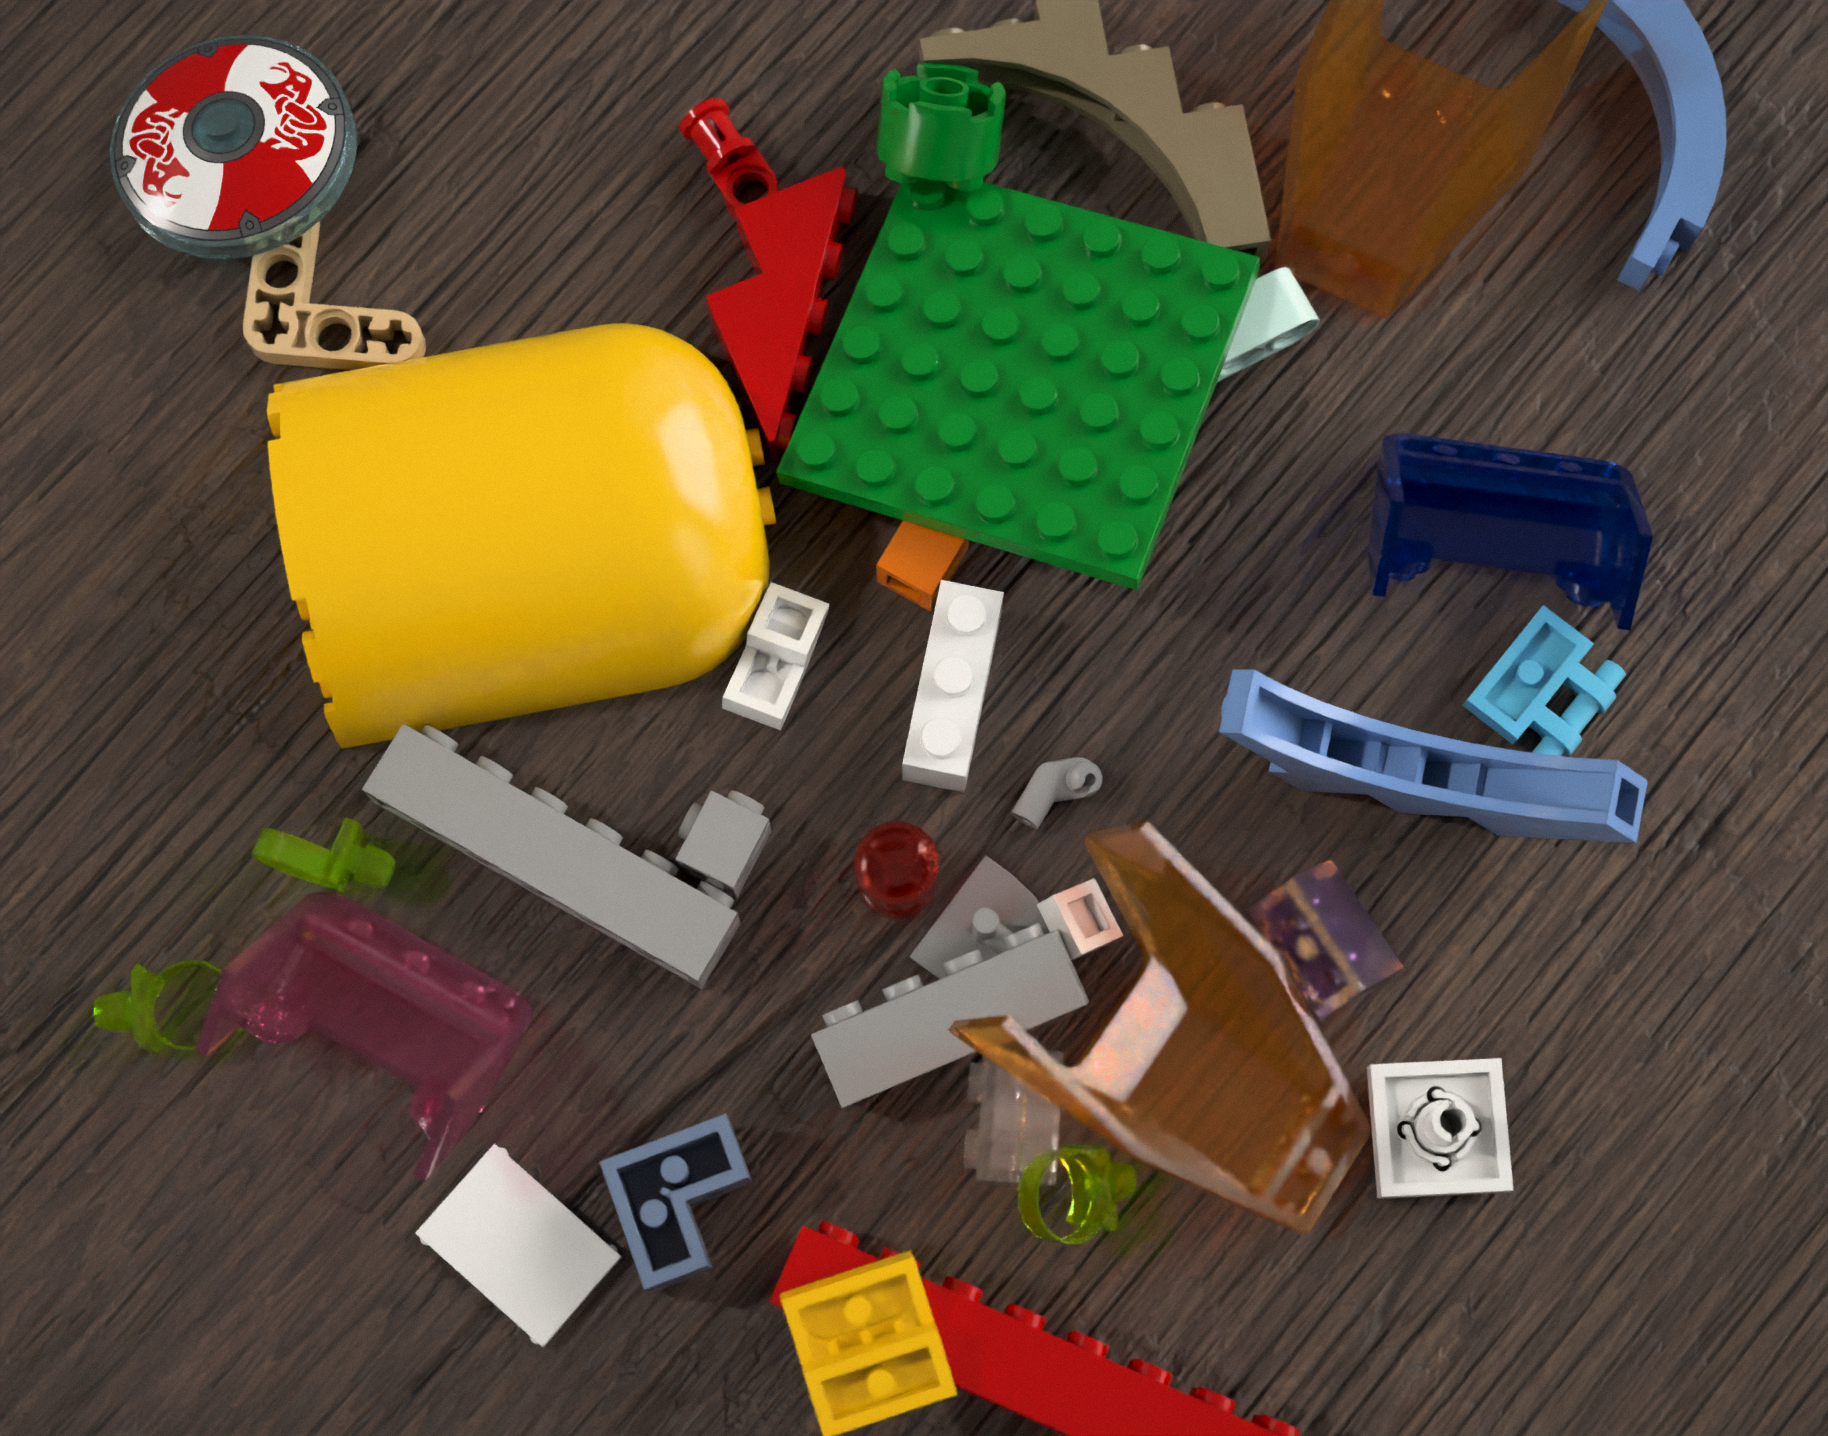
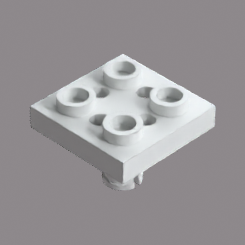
M1501 1058L1370 1064L1367 1067L1377 1199L1508 1193L1513 1191ZM1432 1087L1439 1088L1432 1092V1097L1441 1100L1430 1103L1427 1099L1428 1090ZM1403 1121L1413 1126L1412 1131L1409 1124L1403 1125L1402 1133L1406 1135V1140L1402 1139L1397 1133V1126ZM1479 1129V1132L1476 1136H1470L1472 1131L1475 1132ZM1435 1154H1439V1155L1445 1154L1448 1158H1446V1157H1440V1156H1434V1155H1435ZM1433 1163H1438L1439 1166L1449 1164V1167L1446 1171H1439L1433 1166Z

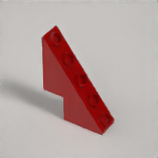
M843 166L735 208L737 231L757 276L705 296L709 319L771 461L778 459L780 449L786 450L797 425L798 415L790 413L795 392L805 394L810 381L813 357L805 356L810 335L820 337L824 328L828 300L820 298L825 279L836 280L843 253V244L835 242L840 223L851 224L856 207L858 188L847 186L846 171Z

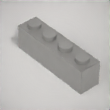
M1037 923L1004 937L1003 940L1007 951L989 959L983 960L979 949H976L943 963L942 965L947 976L923 986L919 975H915L882 989L887 1002L863 1012L859 1000L822 1015L827 1028L811 1034L841 1107L844 1108L1086 1005L1089 1000L1059 930L1057 929L1044 935L1040 924Z

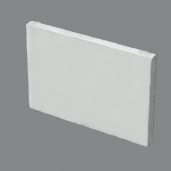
M496 1144L486 1152L416 1232L422 1244L429 1245L522 1328L530 1336V1340L534 1344H539L542 1347L546 1346L622 1258L616 1246L608 1245L511 1159L505 1148L498 1147Z

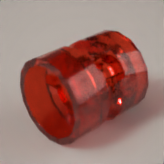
M905 821L885 822L872 828L860 840L855 853L856 888L863 903L870 910L888 919H907L922 912L933 900L938 887L939 855L932 838L920 827Z

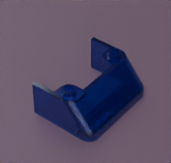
M1398 433L1383 438L1378 462L1368 551L1372 595L1385 597L1389 578L1408 581L1414 579L1416 574L1427 572L1431 567L1432 559L1554 575L1556 585L1566 592L1567 599L1576 604L1591 607L1600 606L1603 602H1610L1617 629L1631 630L1653 534L1633 475L1628 469L1599 459L1422 435Z

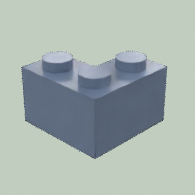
M726 1114L599 1161L644 1290L653 1293L713 1270L691 1206L753 1183L731 1122Z

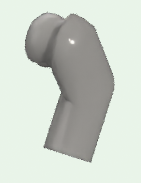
M1072 757L1041 764L1034 772L1011 811L1012 816L1023 824L1038 829L1054 802L1079 799L1096 794L1102 785L1103 776L1100 768L1083 757Z

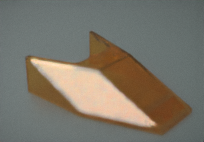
M1330 0L1297 73L1275 268L1287 267L1294 277L1387 319L1525 174L1608 0H1591L1510 85L1501 89L1490 88L1388 42L1383 37L1380 27L1383 0Z
M1147 820L1090 831L1084 839V843L1142 951L1143 963L1140 971L1081 1057L1070 1067L1059 1064L1009 1015L955 1020L948 1029V1032L1132 1159L1294 1232L1309 1234L1372 1134V1128L1279 953Z

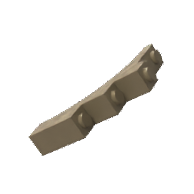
M1036 0L1034 21L1023 22L1020 19H1005L996 22L990 28L972 31L946 28L933 33L930 37L920 38L919 63H944L979 71L977 83L991 87L992 84L1000 82L1005 89L1019 90L1063 104L1104 126L1139 154L1167 187L1188 224L1193 239L1260 257V264H1264L1271 238L1243 104L1225 107L1222 103L1211 102L1199 105L1188 113H1182L1169 46L1152 49L1148 45H1134L1124 48L1118 54L1109 55L1098 0Z

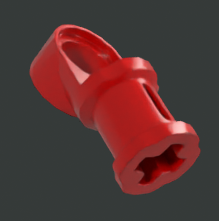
M710 98L699 103L687 113L679 124V131L686 140H694L707 159L706 170L723 193L729 214L736 219L734 209L745 205L734 197V191L738 185L747 180L759 181L767 187L768 196L778 192V184L774 172L750 138H742L729 119L730 109L723 98Z

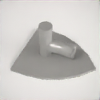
M985 855L909 958L938 979H942L947 976L942 965L943 963L976 949H979L983 960L989 959L1007 951L1003 940L1004 937L1037 923L1040 924L1044 935L1050 933L1037 907L1039 901L1035 895L1010 872Z

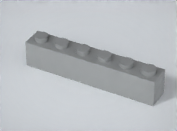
M402 724L362 788L373 803L699 989H703L741 924L738 913L730 909L735 901L732 897L704 881H701L697 889L675 878L679 870L678 867L652 851L645 850L640 858L620 847L619 845L623 837L615 830L595 819L590 818L586 826H583L564 815L568 806L552 794L538 787L534 788L531 795L509 784L513 775L492 760L480 756L476 764L454 753L459 744L439 730L425 725L422 732L419 733L409 726Z

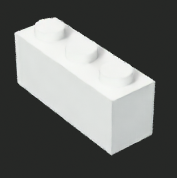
M941 580L902 762V780L965 792L1002 613L1004 592Z

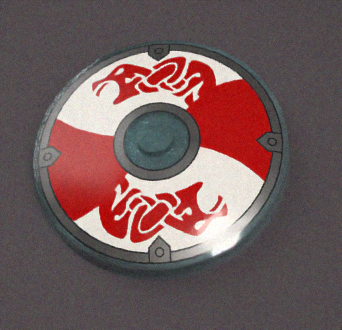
M256 35L220 37L192 45L167 58L152 69L132 90L117 116L112 131L110 143L111 173L115 186L136 222L157 241L169 248L196 257L210 259L249 257L262 254L291 242L312 228L329 212L339 199L351 176L357 151V130L351 107L338 80L311 53L294 44L271 37Z

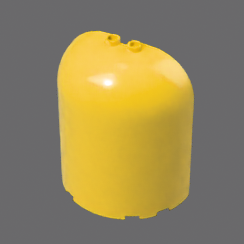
M612 323L273 385L275 393H270L268 396L267 417L274 437H280L281 439L268 441V455L282 554L292 601L296 600L301 619L303 621L309 620L311 629H313L302 633V643L314 683L319 682L324 698H332L333 700L331 703L324 704V714L336 741L342 749L393 740L402 724L409 726L419 733L422 732L425 725L440 731L676 686L696 679L713 670L736 651L746 639L750 626L768 589L769 554L764 526L776 524L770 487L757 489L753 467L765 465L758 428L745 429L740 407L726 379L704 354L679 337L649 326Z

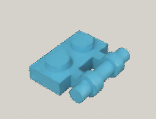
M1543 605L1462 706L1512 745L1529 726L1542 739L1532 753L1568 757L1571 756L1582 742L1579 734L1596 713H1605L1616 699L1614 690L1624 679L1626 673L1618 664L1611 660H1605L1595 674L1581 665L1579 662L1594 643ZM1564 684L1574 692L1576 698L1559 717L1545 705L1559 687Z

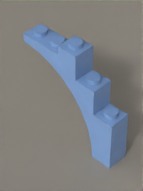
M1232 669L1228 692L1222 703V720L1219 733L1270 761L1269 773L1301 791L1368 794L1399 813L1468 817L1500 836L1637 843L1648 780L1618 760L1575 758L1523 752L1419 732L1368 718L1324 703L1286 687L1256 670Z

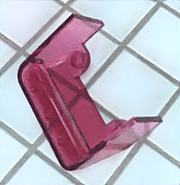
M315 892L303 898L223 968L195 1051L207 1057L239 1026L267 1043L290 1042L298 1039L309 1028H312L418 1088L409 1105L410 1116L422 1131L429 1135L413 1174L425 1181L472 1128L522 1042L533 1013L528 1001L519 993L356 902L332 892Z

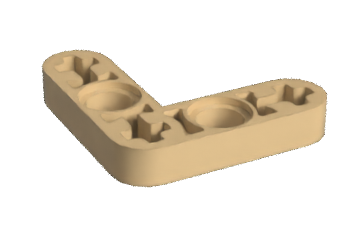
M313 202L299 212L303 218L293 219L291 223L289 237L294 246L284 243L285 231L282 224L255 236L243 320V335L254 354L262 361L272 364L355 370L424 357L426 352L425 338L416 320L407 313L396 310L309 303L320 229L319 214ZM279 261H289L298 266L296 280L285 288H274L266 283L265 276L268 269ZM269 302L280 306L279 321L287 334H278L274 344H268L262 333H260V331L270 330L273 324L274 311ZM340 323L351 329V339L344 348L338 351H327L319 346V335L330 324ZM368 326L373 340L384 341L392 340L394 332L402 330L407 341L411 343L401 344L398 348V354H390L385 343L366 340L368 352L362 353L365 347L363 327Z

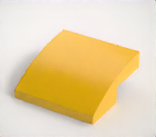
M912 1251L780 1293L781 1302L823 1436H834L958 1395Z

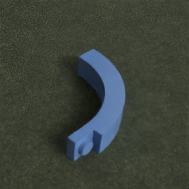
M1556 0L1582 15L1616 44L1641 79L1657 120L1661 144V170L1658 191L1644 230L1617 279L1639 291L1651 272L1662 277L1678 248L1688 252L1702 231L1715 202L1723 173L1726 150V110L1721 81L1712 52L1702 30L1683 0Z

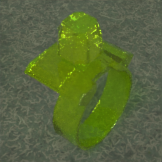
M344 818L331 851L288 833L263 827L251 854V857L267 866L307 882L327 887L337 893H343L350 874H354V881L375 888L387 887L396 866V861L388 852L369 843L365 849L361 848L367 834L359 822L349 818Z
M186 960L172 964L159 975L136 963L131 971L132 996L126 990L104 994L96 999L94 1003L97 1027L109 1032L134 1031V1039L140 1047L156 1055L166 1044L181 1052L197 1054L218 1048L232 1036L240 1022L242 1009L238 987L228 974L206 961ZM194 967L208 968L220 973L229 985L233 1000L230 1018L222 1032L209 1042L194 1047L176 1046L169 1042L157 1028L153 1013L155 997H158L165 983L178 972Z
M1063 1144L1061 1149H1049L1035 1156L1022 1175L1018 1190V1206L1023 1222L1033 1235L1050 1243L1081 1244L1093 1238L1099 1230L1115 1232L1119 1220L1117 1206L1113 1203L1127 1199L1135 1192L1137 1188L1135 1170L1132 1165L1124 1162H1110L1109 1153L1102 1145ZM1058 1158L1067 1168L1072 1183V1204L1066 1221L1074 1228H1077L1075 1233L1063 1239L1054 1235L1046 1226L1038 1206L1039 1186L1044 1172Z

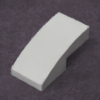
M771 582L747 633L746 647L723 695L722 709L781 730L816 646L829 610V603Z

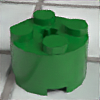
M918 63L916 75L901 78L900 73L896 69L890 70L882 82L876 144L878 158L885 163V176L898 183H915L921 178L946 181L949 187L961 191L981 188L983 176L991 173L998 164L1006 99L1003 85L1000 82H996L990 88L977 83L979 71L953 64Z

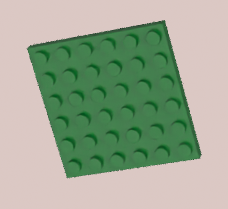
M923 178L915 183H901L776 473L779 483L1138 591L1258 276L1260 257L983 182L981 188L971 191L953 189L946 184V181Z

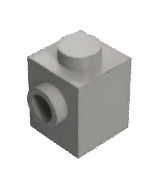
M733 790L729 792L727 798L710 791L703 806L694 802L688 810L678 833V837L685 840L675 859L680 871L700 881H704L732 897L738 898L772 831L769 818L762 815L765 807L754 799Z

